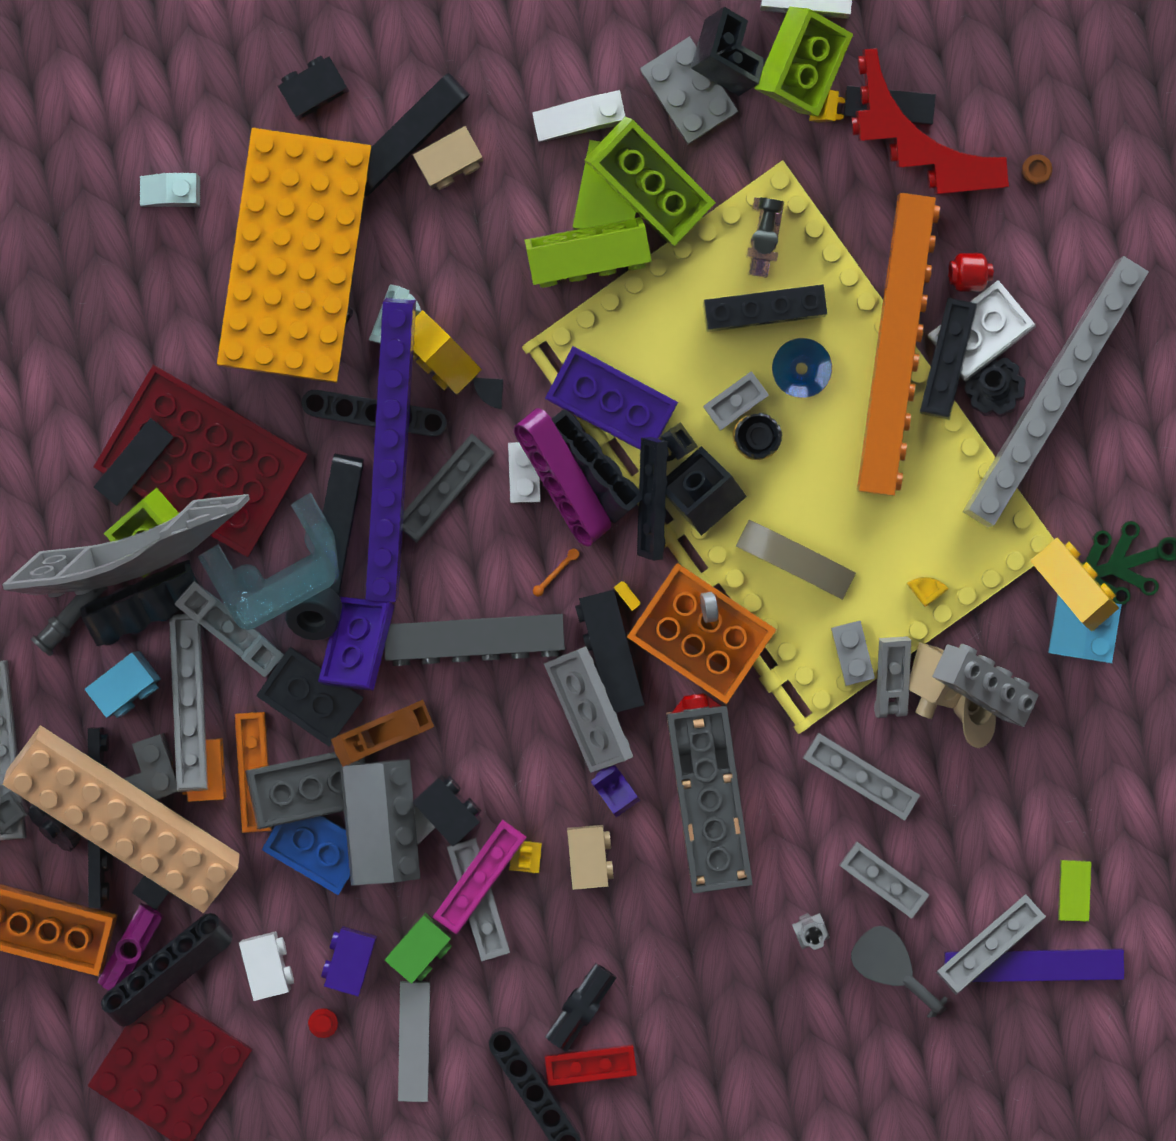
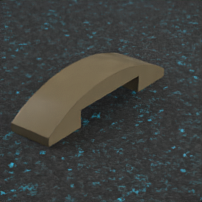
M748 520L736 544V547L842 600L856 574L850 569L751 520Z

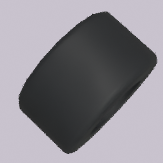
M309 583L297 587L290 595L285 620L288 627L294 634L304 639L323 640L332 636L337 630L342 611L341 599L333 589L322 584Z

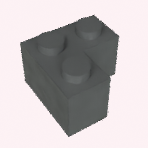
M165 733L133 743L132 746L141 772L123 779L154 799L178 792L176 764Z

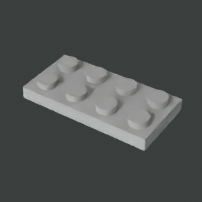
M585 646L544 663L590 773L632 758L633 754L630 750L629 742L624 736L617 714L613 710L605 686L601 682L587 647Z

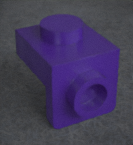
M616 765L603 768L591 781L616 818L641 801Z

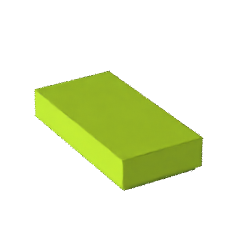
M1060 860L1058 920L1089 921L1091 861Z

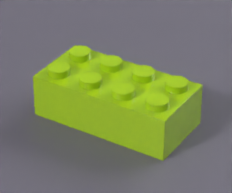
M626 116L584 159L666 242L673 246L716 203L633 119Z
M642 217L525 240L533 285L539 284L541 288L557 285V280L569 278L570 282L581 281L587 278V274L597 272L599 276L611 275L616 273L617 268L627 266L628 270H637L646 267L647 262H652L646 228Z

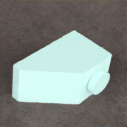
M162 173L140 176V206L200 207V176L197 173Z

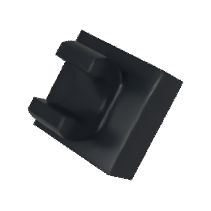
M681 422L660 436L662 440L668 441L667 447L672 452L667 462L675 458L680 460L698 447Z

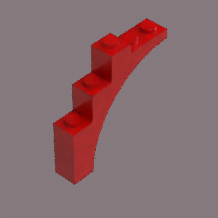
M877 48L862 50L863 56H858L859 74H864L865 86L860 87L861 102L862 104H867V110L856 111V117L851 118L853 136L858 135V141L894 138V144H889L890 160L891 162H896V167L932 164V170L927 171L928 186L929 188H934V194L1009 187L1007 157H981L961 153L937 143L921 132L902 113L891 96L881 72Z

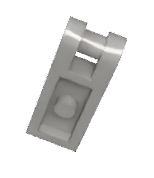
M908 636L879 638L877 694L874 703L876 718H886L888 714H895L897 717L907 716L911 659V639ZM896 697L894 702H889V698Z

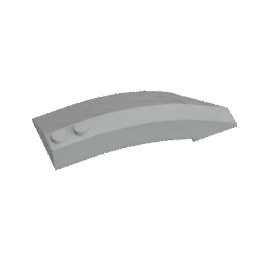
M249 494L192 500L171 520L120 540L93 546L39 551L2 584L3 589L30 595L48 594V597H58L65 594V592H75L76 595H81L92 591V589L119 584L143 576L192 551L237 513L250 500Z

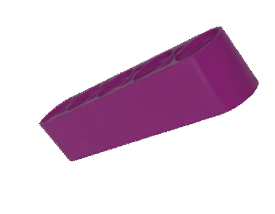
M536 408L514 426V434L572 534L580 544L589 547L611 528V521L553 420L544 410Z

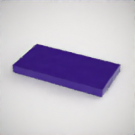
M572 346L545 397L549 402L641 450L642 437L659 439L678 404L677 401Z

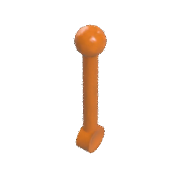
M570 549L567 552V557L540 585H536L533 588L532 592L536 597L542 596L544 589L572 560L578 559V550Z

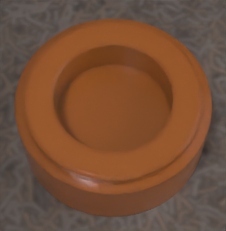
M1035 154L1024 161L1021 171L1023 178L1029 184L1041 185L1051 177L1053 169L1047 157Z

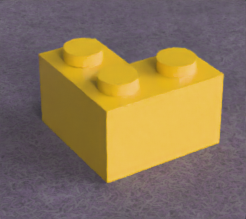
M423 310L415 317L413 360L419 357L416 363L427 374L433 371L435 375L432 379L443 390L449 387L457 395L482 369Z

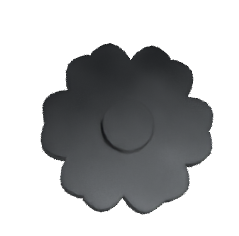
M1002 358L998 362L994 359L968 379L965 385V393L971 398L972 408L984 416L990 415L993 411L999 417L1014 412L1016 410V401L1024 399L1026 388L1025 379L1019 376V366L1008 358Z
M35 805L29 808L28 815L31 821L39 827V831L53 844H57L61 849L69 852L79 844L81 837L77 832Z

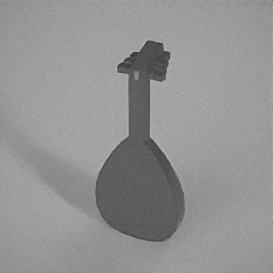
M875 926L866 931L855 943L850 959L856 970L864 977L892 986L905 985L931 1009L927 1015L928 1018L936 1017L937 1014L942 1015L947 1009L944 1006L947 1002V997L944 996L939 1001L913 977L912 965L906 947L894 931L885 926Z

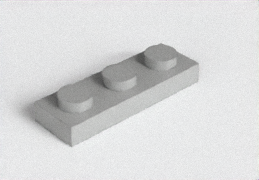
M857 841L839 864L840 867L911 919L929 896L927 892Z

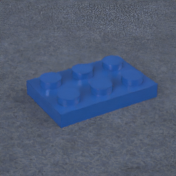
M324 816L275 826L262 848V851L337 895L340 894L350 877L346 829Z

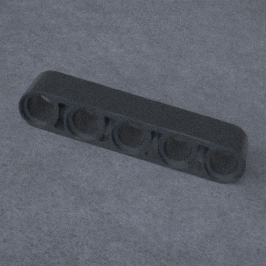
M450 73L443 76L371 147L365 196L370 195L470 96Z
M310 390L302 398L303 410L312 417L376 428V422L369 421L367 418V410L371 406L377 405L376 399L323 390ZM313 396H321L324 400L323 408L318 412L311 411L308 407L309 399ZM344 400H348L353 404V412L347 417L340 416L337 411L339 403ZM410 405L412 422L409 424L408 433L438 437L446 431L447 420L440 411ZM432 415L439 416L442 420L441 428L435 432L428 431L425 426L426 419Z
M334 453L310 583L325 585L333 589L339 596L364 458Z
M213 913L203 915L109 990L101 1000L102 1010L119 1026H129L226 949L232 941V931L217 915Z
M507 1027L495 1029L489 1038L490 1051L549 1141H560L565 1135H571L576 1141H581L578 1129L514 1032ZM499 1035H505L510 1039L511 1045L506 1049H499L495 1046L494 1039ZM515 1060H522L526 1063L527 1070L522 1074H516L510 1068L511 1063ZM532 1085H538L543 1089L544 1093L540 1098L533 1099L528 1096L527 1089ZM548 1110H555L559 1113L560 1119L554 1124L547 1123L543 1118L544 1113Z

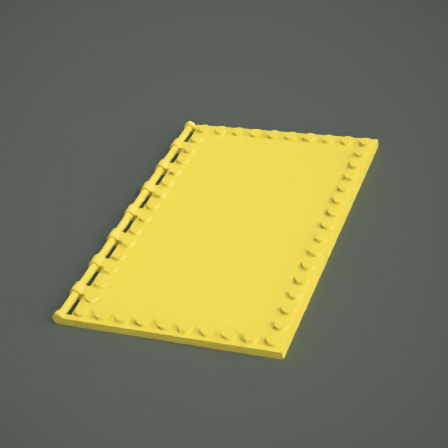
M782 160L702 217L675 246L667 242L651 254L652 262H647L646 267L628 270L542 333L522 346V349L526 354L530 353L551 384H553L558 372L539 347L544 342L548 343L562 364L566 360L572 346L677 401L678 404L661 435L681 422L698 447L680 460L675 458L667 462L666 476L702 446L732 475L747 497L702 536L666 497L665 508L674 520L664 525L665 548L668 546L681 566L713 587L719 583L729 598L777 629L765 646L777 665L769 669L759 655L753 667L761 676L759 678L760 682L768 693H773L795 724L793 728L800 734L877 679L879 638L908 636L911 639L912 654L917 650L920 642L926 644L1032 568L1034 565L1030 560L1048 546L1054 538L1018 488L994 526L987 528L963 513L964 508L996 457L955 400L950 420L920 414L931 366L916 345L914 354H919V364L917 372L912 371L910 383L915 384L913 402L908 401L906 413L911 414L909 431L903 432L902 443H907L905 461H899L898 472L903 473L901 490H895V496L857 491L883 299ZM760 197L784 201L782 212L776 213L774 232L778 237V244H775L774 249L766 255L757 253L753 247L754 240H751L753 234L759 230L764 212L758 208ZM824 284L827 315L825 317L711 332L706 331L703 301L706 299ZM752 371L769 396L720 431L703 406ZM755 413L768 414L780 425L782 441L777 452L772 456L762 460H750L745 458L736 449L733 431L738 421L746 415L750 416ZM575 416L585 432L597 441L602 453L610 457L618 465L622 476L633 482L639 489L640 450ZM616 438L639 472L631 476L608 442ZM748 520L758 523L855 572L856 574L843 600L736 547ZM681 536H686L708 569L702 573L699 571L677 540ZM929 577L941 581L949 589L924 607L906 583L916 578ZM861 621L875 679L845 686L831 628ZM789 680L812 712L807 717L802 715L782 687L785 681Z

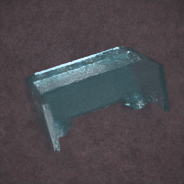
M311 493L291 504L306 531L305 544L311 553L309 556L265 580L260 571L250 564L241 565L233 570L219 544L198 556L235 623L240 628L245 630L254 629L329 588L338 580L339 567L335 535Z

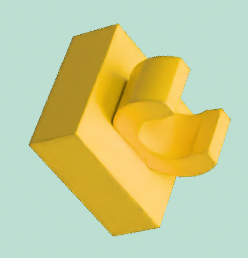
M830 90L819 116L810 115L809 121L821 123L843 119L844 115L837 114V105L845 103L843 97H838L839 91Z
M524 841L511 858L509 870L539 873L542 843Z

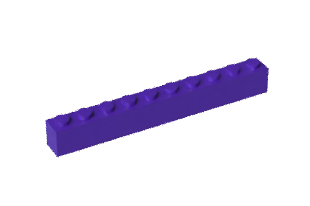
M386 298L383 301L366 583V600L396 602L399 596L416 300Z

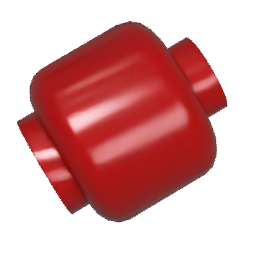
M960 253L956 255L954 261L949 262V283L954 285L959 292L983 291L988 281L993 280V264L988 263L985 255L982 253Z

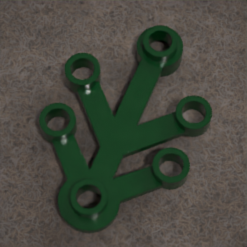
M1127 521L1121 526L1122 535L1107 563L1096 566L1103 549L1107 548L1112 541L1111 535L1107 531L1102 530L1097 531L1093 535V546L1082 564L1084 565L1088 562L1098 573L1095 580L1100 586L1105 583L1115 595L1119 590H1123L1126 594L1124 601L1120 602L1116 597L1112 600L1117 604L1124 605L1130 600L1129 590L1125 587L1116 588L1100 578L1112 574L1138 587L1144 595H1154L1159 588L1158 582L1154 578H1145L1129 570V568L1159 558L1165 561L1175 560L1176 538H1162L1156 547L1124 557L1132 540L1140 533V527L1136 522ZM1129 524L1135 527V533L1132 536L1127 535L1125 532V528ZM1100 534H1104L1107 537V542L1104 545H1100L1097 542V537ZM1166 543L1171 544L1173 547V551L1169 555L1163 552V546ZM1147 581H1151L1154 584V589L1151 592H1147L1144 589V584Z

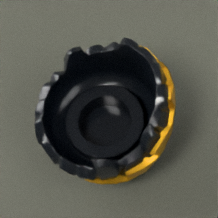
M755 413L750 416L746 415L738 421L734 428V444L736 449L747 459L762 460L777 452L781 444V427L768 414Z

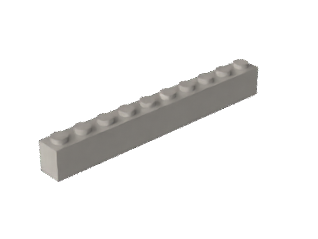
M1125 256L1115 261L964 508L963 513L987 528L995 525L1149 271Z

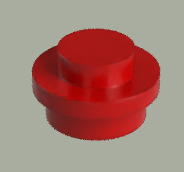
M317 1009L309 1017V1030L318 1038H328L337 1030L338 1018L330 1009Z

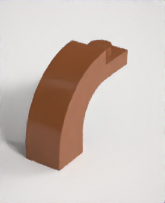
M422 699L332 738L331 741L334 746V752L339 758L342 767L379 750L434 727V724Z

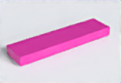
M502 819L436 911L433 918L455 934H458L527 836Z

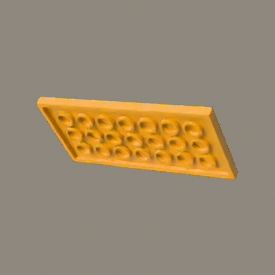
M259 128L251 129L217 366L337 383L371 145Z

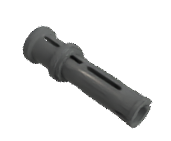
M108 587L96 588L88 593L76 595L57 617H50L48 625L37 636L33 635L31 640L43 652L51 656L53 654L52 650L64 637L68 638L71 635L70 628L81 617L80 608L98 599Z

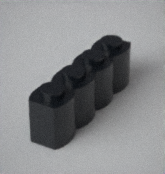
M563 409L552 420L610 521L616 523L643 499L642 495L633 482L622 476L618 465L610 457L602 453L597 441L589 434L583 432L579 421L570 412Z
M190 560L183 561L167 568L163 572L147 576L136 584L122 587L108 596L85 604L80 608L81 618L96 646L112 645L124 634L139 633L146 629L147 625L151 622H163L172 618L178 610H181L175 603L194 581L200 586L202 584Z

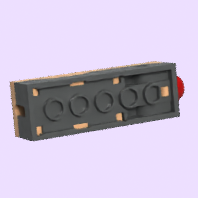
M705 693L686 695L672 712L666 713L692 892L700 893L753 885L727 706L725 704L720 705Z

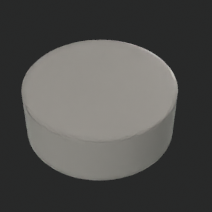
M713 592L701 593V609L705 623L717 621L718 606L715 594Z

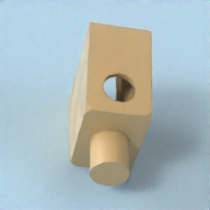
M920 642L910 674L909 690L921 696L915 712L923 717L932 719L937 705L953 708L962 695L932 677L944 650Z

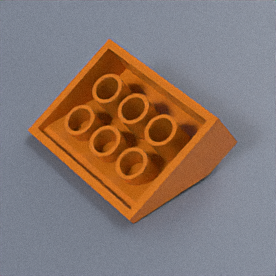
M676 563L627 638L724 704H727L777 629L679 563ZM713 592L715 594L718 606L717 621L705 623L701 609V593Z

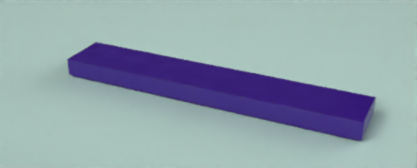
M1008 950L972 982L1123 980L1124 950ZM959 951L944 952V964Z

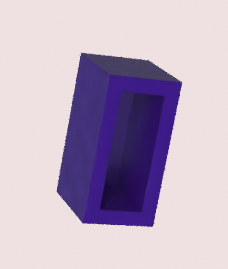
M345 926L341 928L340 933L334 931L329 949L334 950L331 961H325L321 977L326 979L324 987L359 996L377 936Z

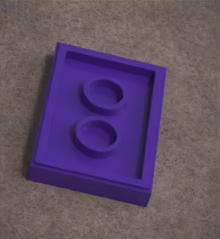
M340 597L342 611L338 627L333 635L329 637L318 682L329 686L374 691L395 605L385 601Z

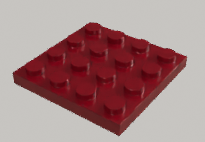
M168 994L135 1022L124 1028L87 1086L170 1140L194 1141L253 1049Z

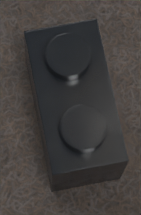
M323 56L313 59L307 64L308 69L299 74L297 71L287 74L281 79L282 84L278 85L298 121L349 92L330 56L325 59Z

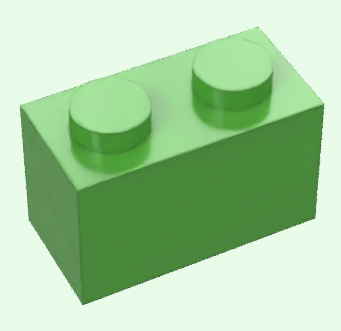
M424 913L388 954L385 961L411 984L416 978L421 982L432 970L429 963L436 956L441 959L452 947L448 943L452 935L427 913Z

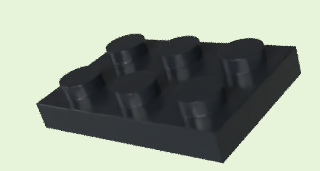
M290 647L256 696L330 747L332 745L331 739L338 736L364 697L351 688L319 683L321 667Z

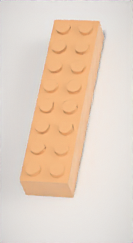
M41 725L6 770L2 785L202 913L207 910L238 870L240 857L238 852Z

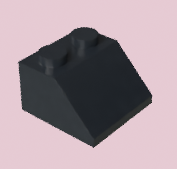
M702 446L666 476L668 482L666 497L701 536L747 497L732 475Z

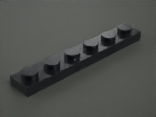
M104 727L88 728V756L109 769L108 763H104V751L109 749V736L104 734ZM88 840V908H101L105 905L104 901L109 900V883H104V871L109 870V853H104V849Z

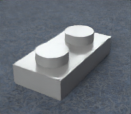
M751 371L705 404L703 408L721 431L768 397L769 394Z
M861 621L832 627L831 631L845 686L875 679Z

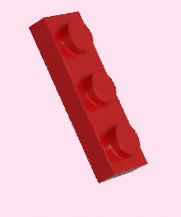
M633 1044L545 1055L548 1086L637 1075Z

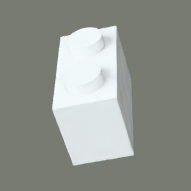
M508 443L510 503L541 502L540 477L520 443Z
M275 931L241 940L239 946L253 1001L289 992L291 989L290 984L294 983L291 967H285L283 955H286L287 951L283 937L278 938Z

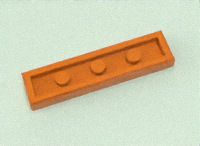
M265 712L236 713L235 728L242 833L272 831L273 826L257 829L245 773L246 770L269 766Z

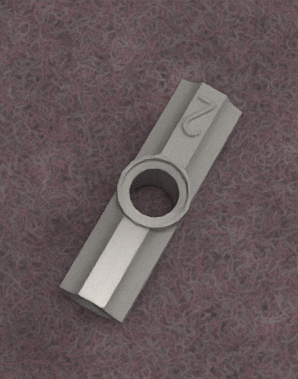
M808 913L799 917L797 923L792 924L802 949L811 947L813 950L819 949L824 946V941L830 938L820 913L814 916H810Z

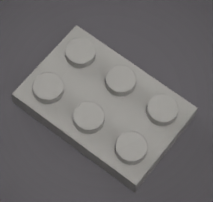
M690 36L640 68V72L687 145L738 113V110L722 86L691 69L697 47Z

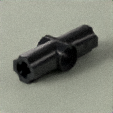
M595 963L579 988H575L561 1009V1014L545 1038L558 1048L567 1051L583 1026H587L601 1005L599 1003L617 977L605 967Z

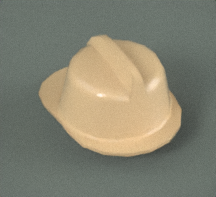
M962 695L956 706L953 707L954 713L963 723V733L967 742L976 748L984 747L993 737L996 716Z

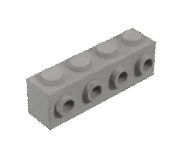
M947 644L932 677L1000 719L1025 727L1039 696L1029 689L1030 683L1017 677L1011 678L1013 674L1011 671L1000 666L995 668V661L982 655L976 656L977 650L968 645L961 644L958 648Z

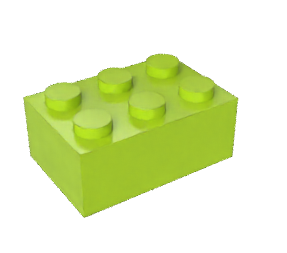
M789 6L763 67L759 84L754 89L797 113L819 116L853 37V33L811 9Z

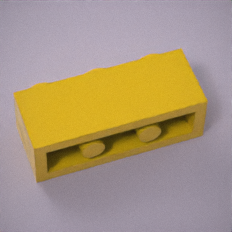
M1057 537L1030 561L1081 623L1090 631H1094L1119 609L1112 600L1116 595L1105 583L1101 586L1095 580L1098 573L1088 562L1083 565L1077 559L1081 553L1070 541L1065 545Z

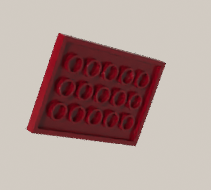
M153 364L93 468L105 473L147 421L152 418L175 438L132 490L146 497L157 487L179 513L192 500L249 494L250 500L210 535L249 558L307 459L308 454Z

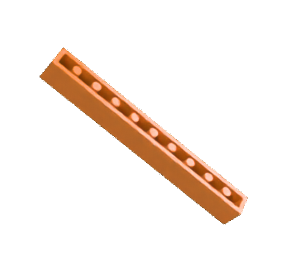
M899 193L897 196L857 484L858 492L895 496V490H901L903 473L898 472L899 461H905L907 443H902L903 432L909 431L911 414L906 413L908 401L913 402L915 384L910 383L912 371L917 372L919 364V354H914L916 342H921L923 324H919L920 312L925 313L928 298V295L923 294L924 282H930L932 265H927L928 253L934 252L936 236L931 235L932 223H938L940 206L935 205L936 197Z

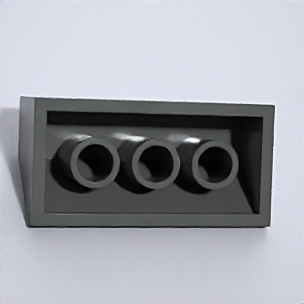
M386 760L352 764L344 767L340 766L351 885L395 883L420 879L410 760Z

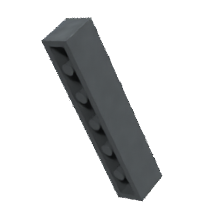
M563 614L390 624L385 643V661L392 660L393 666L410 665V659L422 658V664L440 663V657H452V662L470 661V655H482V660H499V654L511 653L512 659L529 658V652L541 651V657L559 656V650H565Z

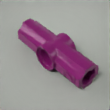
M143 903L140 904L97 981L103 988L111 990L133 972L164 916L158 910ZM124 943H134L138 950L137 955L131 956L125 953Z

